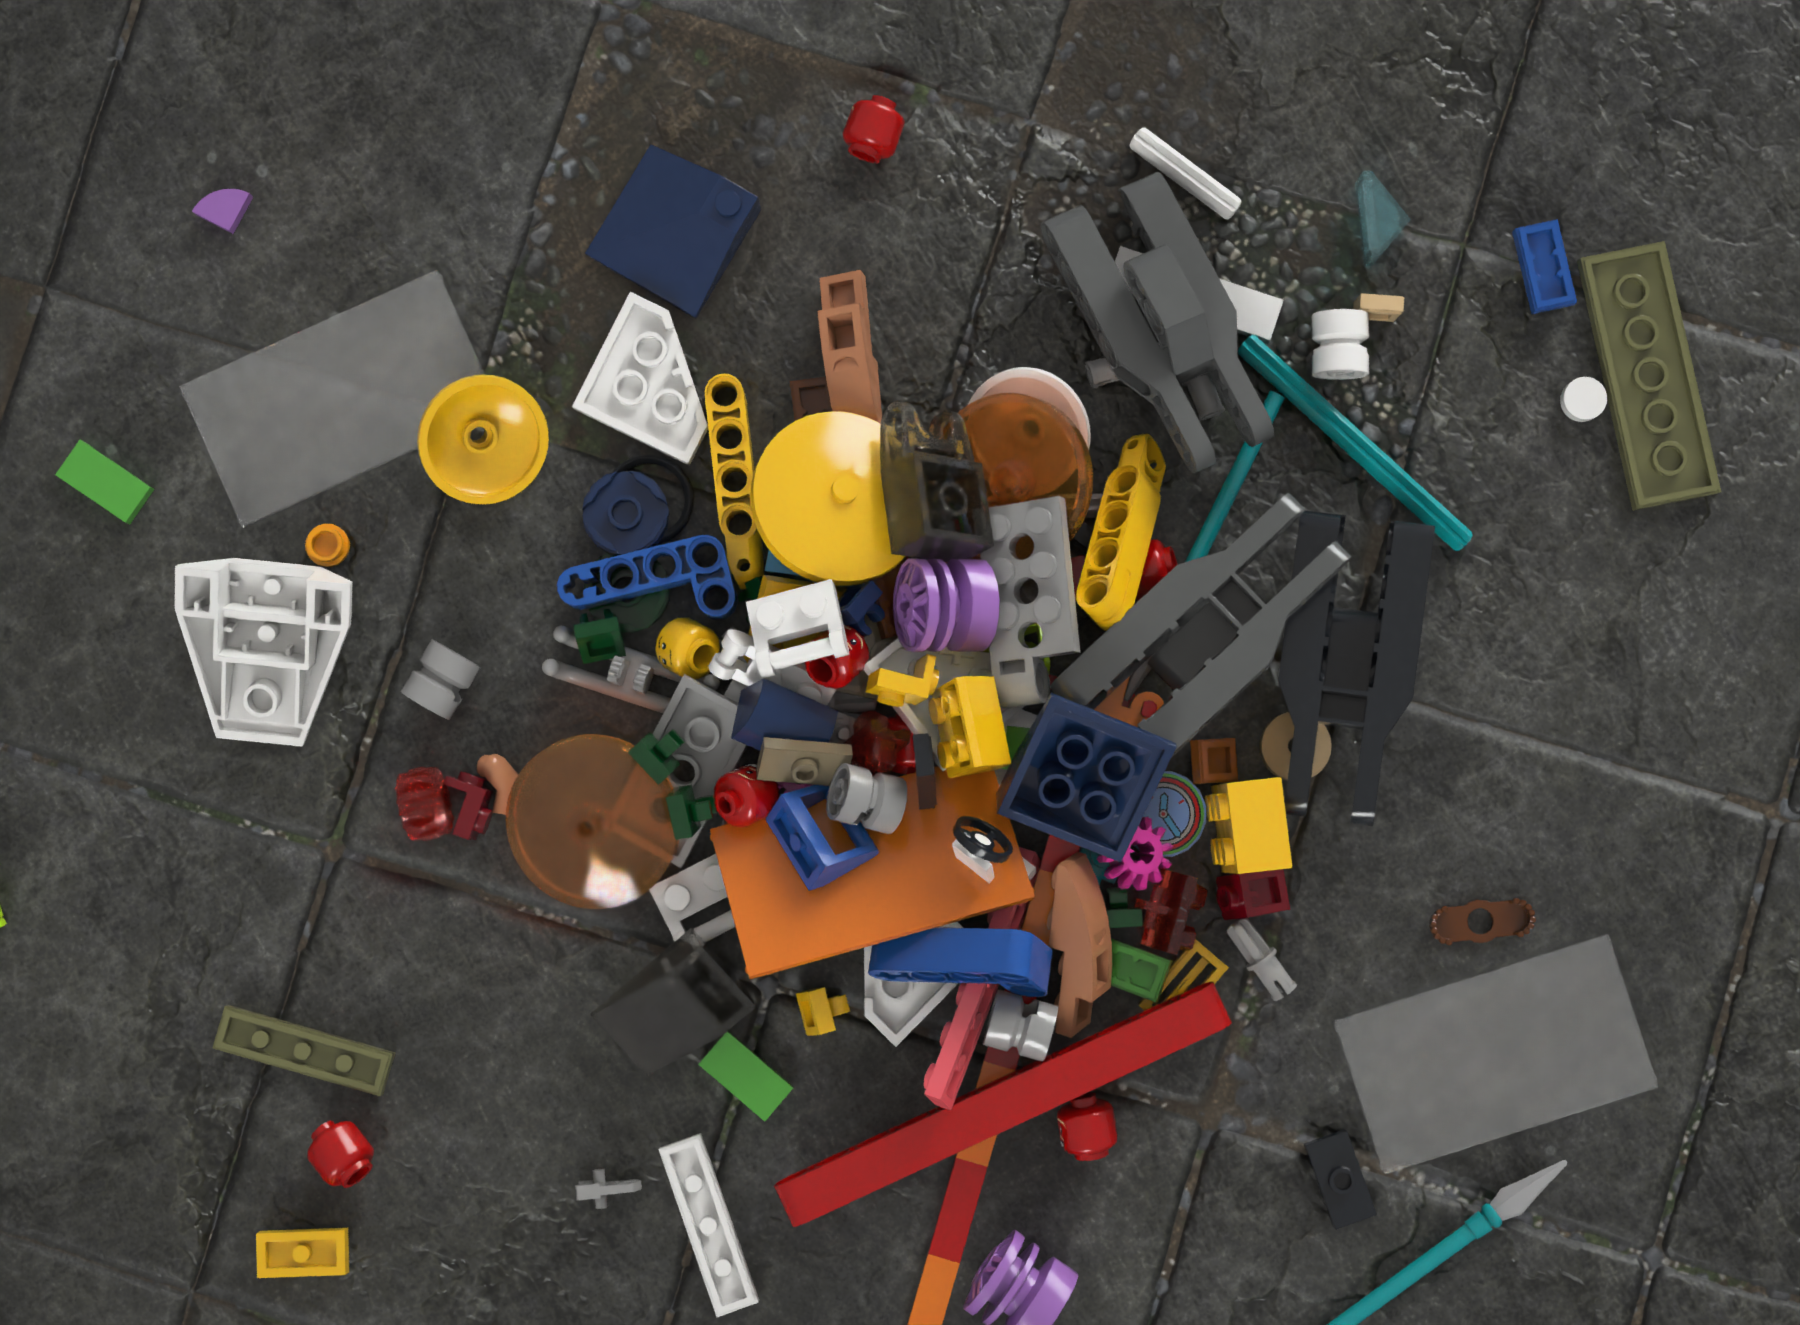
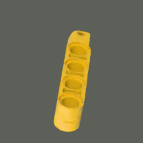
M719 374L711 378L705 387V404L718 519L721 531L725 536L730 571L740 589H746V582L764 574L762 540L753 519L750 499L751 483L755 470L747 400L742 384L736 377L730 374ZM731 387L737 391L735 402L728 406L716 404L714 396L720 388ZM729 429H735L742 434L740 444L733 449H725L719 445L721 434ZM735 471L745 474L747 476V483L742 490L730 492L724 488V480L728 474ZM738 514H745L752 519L750 530L743 535H735L729 531L731 518ZM745 563L750 564V568L747 571H740L741 565Z
M1150 434L1135 435L1126 440L1121 451L1118 466L1106 481L1076 591L1077 604L1104 631H1107L1113 624L1119 622L1125 613L1134 606L1161 502L1159 492L1166 464L1158 444ZM1156 462V467L1152 469L1150 464Z

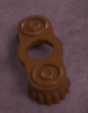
M1513 898L1512 900L1489 902L1476 899L1461 906H1442L1431 916L1429 927L1433 937L1442 944L1451 945L1452 942L1467 940L1485 943L1493 940L1495 937L1512 935L1523 937L1524 934L1530 933V929L1534 928L1533 923L1536 921V918L1534 917L1535 911L1532 910V906L1526 904L1525 900ZM1478 908L1488 911L1492 918L1490 929L1483 934L1472 932L1468 926L1469 914Z

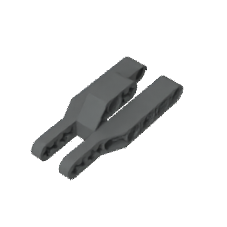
M1155 172L1123 186L1117 191H1121L1124 207L1133 223L1131 230L1135 236H1140L1148 251L1124 262V274L1157 340L1084 206H1077L1041 223V233L1053 260L1113 374L1155 406L1184 463L1195 474L1214 465L1216 457L1212 444L1180 384L1208 372L1243 439L1251 447L1273 438L1274 428L1263 403L1238 359L1237 311L1167 181L1161 173Z
M1288 493L1277 501L1226 550L1176 565L1130 608L1119 622L1114 623L1053 681L1050 688L1056 695L1094 710L1151 657L1147 664L1173 692L1170 694V698L1152 716L1146 720L1143 719L1137 725L1140 729L1175 742L1177 747L1172 755L1173 757L1271 666L1288 618L1349 562L1352 556L1337 541L1333 542L1265 604L1238 574L1304 512L1305 508Z

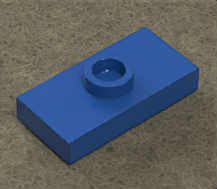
M1558 219L1515 228L1512 234L1531 314L1575 305L1577 299Z

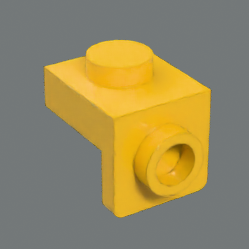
M926 654L918 659L913 676L883 668L877 669L869 675L865 692L878 695V702L890 706L902 707L904 702L913 705L921 703L928 699V695L932 696L938 684L939 670L934 669L936 656Z

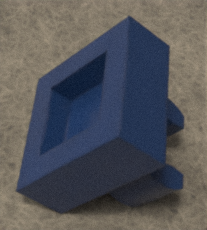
M873 580L848 587L838 599L843 624L856 629L863 637L869 636L872 633V630L865 623V614L873 623L881 621L886 617L883 609L875 604L883 592Z

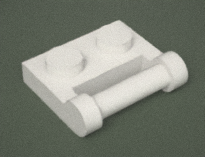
M832 579L746 602L756 650V663L762 678L776 675L777 669L834 655L835 658L849 655L837 591ZM829 630V637L772 652L771 645Z
M716 854L649 887L683 958L695 953V947L735 927L731 910L688 932L681 921L727 897Z

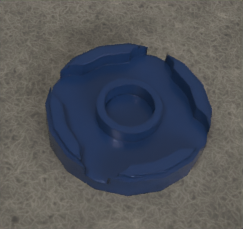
M617 471L603 476L591 486L584 498L582 508L586 533L598 548L612 556L654 547L659 544L667 530L670 515L666 496L656 482L646 475L635 471H623L620 473Z

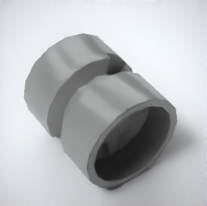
M431 639L419 659L423 668L421 671L411 672L400 692L435 714L450 720L462 701L458 692L460 689H467L471 686L481 667L443 644Z
M847 763L841 764L837 768L829 786L826 803L827 816L830 820L849 825H857L861 821L865 829L892 834L900 824L905 811L908 790L906 781L903 778L881 772L876 773L872 777L869 769Z
M998 989L988 1019L983 1045L1006 1052L1012 1046L1017 1047L1020 1056L1043 1062L1052 1038L1058 1006L1036 999L1026 1004L1023 1001L1022 995Z

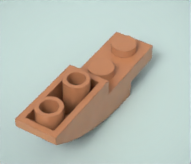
M861 270L820 278L822 310L818 311V320L832 412L861 415L883 425L878 363L872 355L866 277Z
M1076 852L1056 866L1051 879V886L1055 889L1054 902L1047 918V928L1050 930L1049 947L1063 951L1058 965V973L1062 976L1060 992L1054 1005L1058 1006L1055 1033L1070 1038L1090 1024L1093 1001L1111 988L1112 941L1103 895L1086 854Z

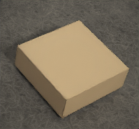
M1361 293L1353 302V309L1366 311L1369 314V320L1394 322L1404 311V297Z

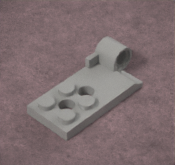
M686 674L683 675L652 735L660 741L672 729L677 732L685 742L671 755L676 760H686L693 765L695 770L694 779L684 782L679 780L672 772L658 785L637 763L605 826L681 868L685 864L708 820L700 821L701 827L693 837L675 840L671 819L661 818L655 813L653 808L654 800L658 797H666L675 787L691 784L695 799L713 795L714 786L718 778L736 768L748 745L731 739L741 690L748 686L732 680L725 694L722 695Z

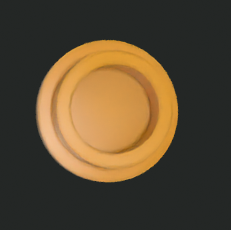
M321 524L310 531L306 538L305 548L307 555L314 563L323 567H333L342 563L347 557L350 550V541L345 531L334 524Z

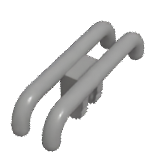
M563 625L557 626L554 629L553 636L556 641L579 649L574 629ZM625 647L626 656H614V658L609 659L612 662L607 677L551 658L546 659L542 664V670L548 676L660 713H664L671 698L648 691L653 675L655 674L676 682H680L682 679L681 676L664 668L656 656ZM707 674L700 679H695L713 690H717L720 686L719 678L713 674Z

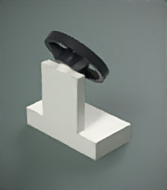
M962 816L958 818L953 826V834L956 840L952 843L955 857L990 884L995 878L993 866L990 862H1006L1013 852L1011 842L999 829L975 817ZM961 826L974 827L987 834L985 835L984 833L979 831L970 832L968 830L961 828ZM994 840H996L1001 845V847L1004 850V853H996L993 851V848L995 846L993 842ZM1023 858L1029 880H1031L1037 873L1036 867Z

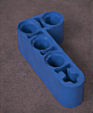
M699 535L566 569L557 581V592L560 598L569 606L578 610L590 609L692 583L699 609L708 618L724 620L735 612L738 604L737 592L732 572L729 568L727 553L722 543L710 535ZM704 546H712L718 550L717 562L707 568L698 566L695 562L696 552ZM663 556L673 558L676 565L673 574L667 578L656 577L653 573L655 561ZM619 567H628L633 572L632 582L623 589L614 588L611 584L612 573ZM600 572V581L606 590L605 594H601V590L597 586L584 589V597L580 599L575 594L569 593V589L575 587V579L580 578L585 584L596 583L599 581L595 573ZM714 588H723L729 594L727 605L720 610L709 609L705 603L707 593Z
M932 928L872 945L868 974L880 980L895 982L1000 984L1008 991L1017 995L1043 997L1048 994L1053 950L1034 934L1017 929Z

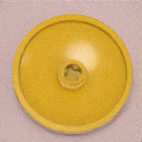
M817 413L789 424L765 448L757 463L751 483L752 515L756 528L767 548L783 565L798 575L814 582L832 579L835 586L862 584L866 581L875 580L895 568L916 544L924 526L927 512L925 481L921 469L909 448L885 426L867 417L853 413Z

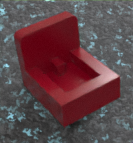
M460 771L458 778L446 776L443 782L444 785L467 792L452 834L467 840H476L478 833L484 835L489 827L493 810L488 809L494 791L483 787L485 779Z

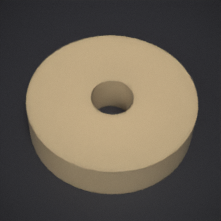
M1289 712L1275 717L1266 725L1261 734L1259 746L1261 758L1265 766L1275 776L1281 777L1284 780H1288L1291 758L1288 743L1293 738L1295 728ZM1318 724L1311 778L1323 770L1331 755V738L1324 724Z

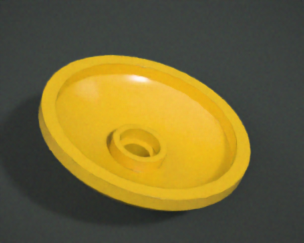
M494 375L468 376L443 388L426 407L419 424L417 436L421 463L435 485L444 493L459 501L482 505L507 500L523 491L541 470L546 458L549 442L547 422L537 401L517 383ZM476 427H483L484 435L482 438L472 440L470 437L471 431Z

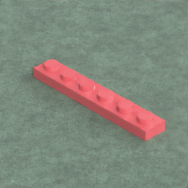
M1019 847L1022 857L1035 866L1038 873L1041 860L1037 853ZM1037 873L1030 880L1032 887H1034ZM1029 901L989 912L987 917L988 929L1020 930ZM960 984L956 995L957 1010L952 1022L948 1021L942 1030L940 1054L936 1063L930 1064L924 1078V1088L926 1089L924 1094L935 1105L948 1110L952 1109L999 984Z

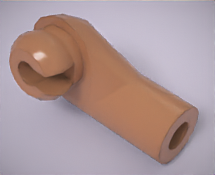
M498 754L483 755L478 760L476 769L480 777H486L496 789L493 813L514 816L520 785L519 775L504 757Z

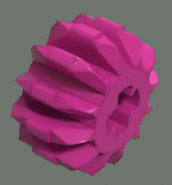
M1142 817L1121 862L1098 855L1096 860L1099 863L1109 862L1110 864L1104 876L1107 879L1118 877V887L1121 889H1128L1133 884L1136 890L1147 889L1148 881L1159 883L1163 880L1159 868L1169 869L1172 865L1168 859L1163 857V852H1168L1174 847L1171 843L1160 842L1166 829L1163 827L1152 829V819ZM1131 845L1138 846L1140 853H1135V855L1139 856V860L1133 861L1131 859L1130 853L1135 852L1130 849Z

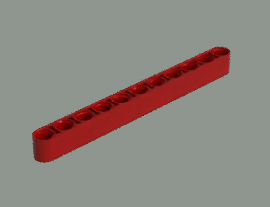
M1214 982L1201 984L1047 1055L1043 1062L1034 1061L957 1097L951 1110L940 1106L935 1107L778 1181L774 1185L775 1190L792 1226L796 1227L1213 1035L1232 1024V1021Z

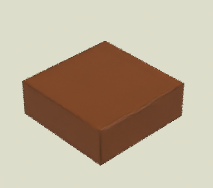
M1235 738L1190 741L1193 784L1238 781Z

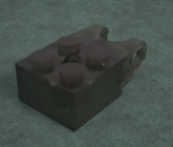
M903 401L892 402L885 410L880 424V473L891 554L923 559H941L944 562H949L951 559H971L994 547L982 463L975 462L963 418L957 412L945 410L934 416L927 433L921 424L917 411L910 403ZM901 412L902 428L896 433L895 421ZM949 421L951 426L950 435L944 440L943 429L946 422Z

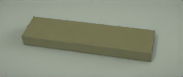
M231 1005L224 1007L212 1047L216 1050L377 1096L384 1094L395 1052Z

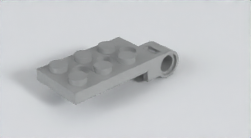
M1061 496L976 510L981 560H986L992 567L999 591V620L996 634L989 646L992 676L995 679L1001 708L1045 703L1050 696V678L1047 667L1043 660L1039 658L1081 653L1065 498ZM1030 536L1034 542L1033 553L1027 559L1020 560L1016 555V544L1020 538ZM1033 579L1038 585V595L1033 602L1025 604L1020 598V588L1024 582ZM1037 623L1042 629L1043 637L1038 646L1029 648L1025 643L1024 633L1030 625Z

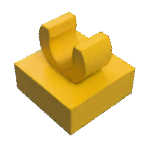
M825 987L796 993L807 1036L822 1035L835 1031L833 1017L850 1012L846 995L827 998Z

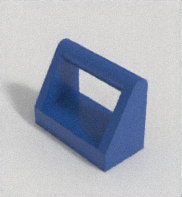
M811 785L781 794L765 819L809 891L825 886L871 860L879 853L878 848L860 821L857 825L840 822L856 848L835 855L807 810L820 801L827 800L829 786Z

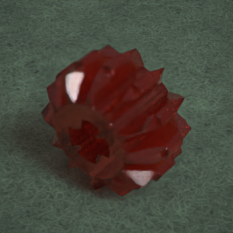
M437 767L409 769L408 772L399 774L397 777L395 791L399 816L402 820L403 829L412 841L437 839L442 835L451 833L453 828L454 816L452 813L453 805L450 799V791H448L447 785L443 784L445 778Z

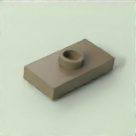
M763 737L756 766L757 780L830 786L837 768L844 763L851 764L853 756L852 745Z

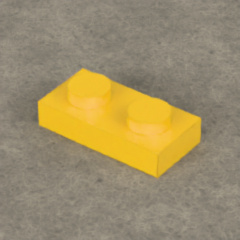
M348 1228L259 1231L256 1233L257 1278L346 1275L349 1273Z

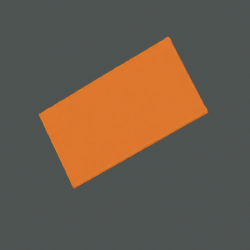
M938 766L934 767L937 805H935V808L920 810L916 772L900 776V778L906 781L908 790L905 811L897 829L892 834L866 829L878 848L879 853L871 860L834 881L811 891L807 889L765 820L766 818L747 827H735L726 824L710 829V840L713 842L746 964L745 972L749 975V979L1035 900V890L1031 886L1010 818L997 814L996 793L999 789V783L995 771L948 778L947 770L942 771ZM826 799L807 809L835 855L856 848L842 824L838 821L830 820L827 816ZM962 816H971L988 822L999 829L1012 844L1013 852L1006 862H990L995 875L990 884L955 857L952 843L956 840L953 834V826L958 818ZM961 826V828L968 830L970 832L979 831L984 833L985 835L987 834L974 827ZM994 840L993 842L995 846L993 848V851L996 853H1004V850L1001 847V845L996 840Z

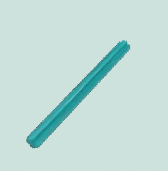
M1249 336L1240 345L1237 352L1248 364L1423 523L1435 526L1434 533L1455 551H1459L1467 545L1473 534L1463 523L1257 336Z

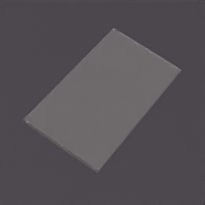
M435 270L179 387L235 510L237 521L242 527H246L418 449L417 436L419 424L426 407L436 394L459 379L473 375H485L444 285L443 276L439 274L438 270Z
M1607 934L1334 1020V1029L1338 1033L1378 1156L1379 1168L1383 1174H1388L1659 1087L1658 1079L1654 1074L1612 948V941Z

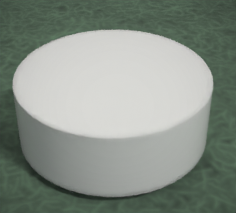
M1579 377L1567 384L1560 396L1561 408L1566 416L1574 421H1590L1600 415L1607 404L1606 390L1594 378Z

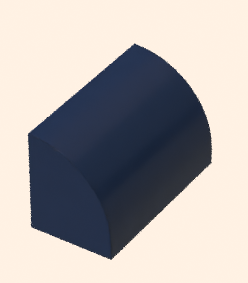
M763 678L741 690L731 739L759 751L761 750L763 737L829 743L835 728L838 710Z

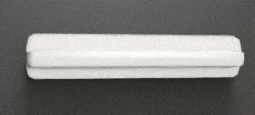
M1141 128L1132 138L1130 148L1224 219H1230L1240 207L1241 199L1148 129Z

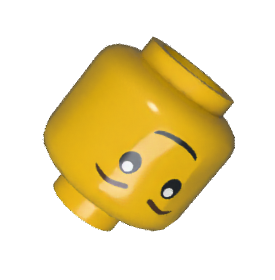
M676 618L668 622L661 629L656 639L655 651L658 661L664 668L681 677L686 674L693 679H700L710 672L708 665L715 653L720 652L721 647L719 638L712 629L690 618Z

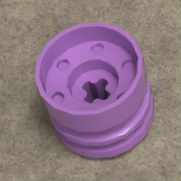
M908 558L901 565L896 577L893 593V616L899 642L906 651L924 652L927 650L940 652L947 647L948 650L955 652H983L990 646L998 625L1000 599L995 574L987 561L980 559H951L948 563H945L941 559Z
M1013 1230L1002 1243L991 1250L979 1267L971 1282L972 1286L963 1309L973 1316L988 1301L989 1303L982 1316V1322L985 1325L992 1324L1003 1312L1008 1315L1004 1325H1053L1076 1285L1078 1273L1054 1256L1037 1270L1033 1266L1039 1253V1246L1033 1242L1027 1246L1020 1256H1017L1025 1237L1017 1230Z

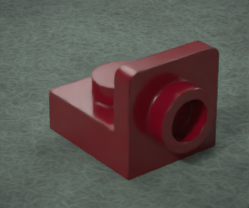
M1283 869L1233 874L1216 878L1218 888L1216 897L1224 920L1249 918L1291 910Z

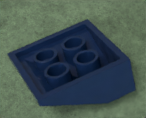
M650 144L585 254L696 319L761 211L759 198L717 173Z
M1051 693L1013 756L1011 765H1009L996 793L997 814L1121 862L1177 745L1175 742Z

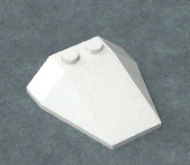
M240 558L185 563L175 566V612L216 738L303 746L305 744L351 626L352 581L320 566Z

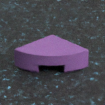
M239 189L218 190L202 198L193 208L192 212L198 217L234 234L253 196Z

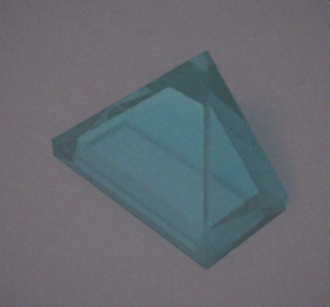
M1363 171L1355 184L1364 266H1372L1411 219L1372 171Z

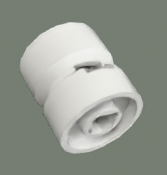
M1333 309L1313 313L1312 340L1321 345L1313 350V377L1344 380L1362 378L1369 375V354L1367 353V348L1360 345L1369 338V314L1366 311Z

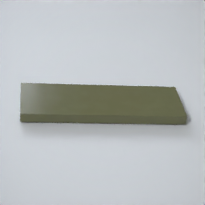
M1665 241L1580 258L1577 261L1632 511L1720 493V483Z

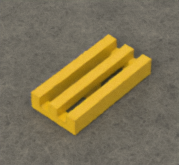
M1193 939L1170 966L1162 992L1196 952L1201 955V958L1164 1001L1185 992L1208 963L1212 964L1215 968L1202 984L1212 981L1215 985L1229 967L1199 941ZM1143 998L1138 1006L1143 1010H1147L1153 1007L1152 1004L1154 1002Z

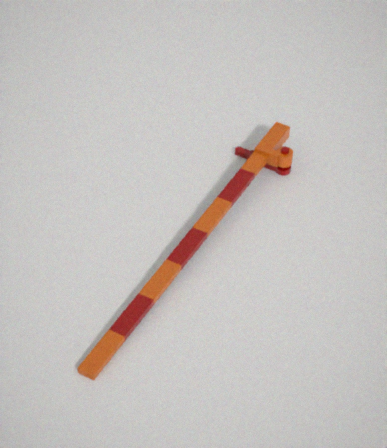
M1049 674L1050 685L1057 678V676ZM1129 676L1094 710L1138 727L1137 724L1143 719L1146 720L1164 704V701L1154 692L1133 694L1128 701H1125L1124 697ZM1050 834L1048 835L1033 887L1035 890V900L1029 901L1021 929L1022 931L1034 934L1048 946L1050 930L1047 928V918L1053 907L1055 889L1051 886L1052 875L1059 863L1079 852L1080 846ZM1022 996L1026 1004L1031 1003L1037 998ZM987 1046L976 1088L1015 1071L1020 1057L1017 1047L1012 1046L1006 1052ZM997 1135L956 1153L907 1325L943 1324Z

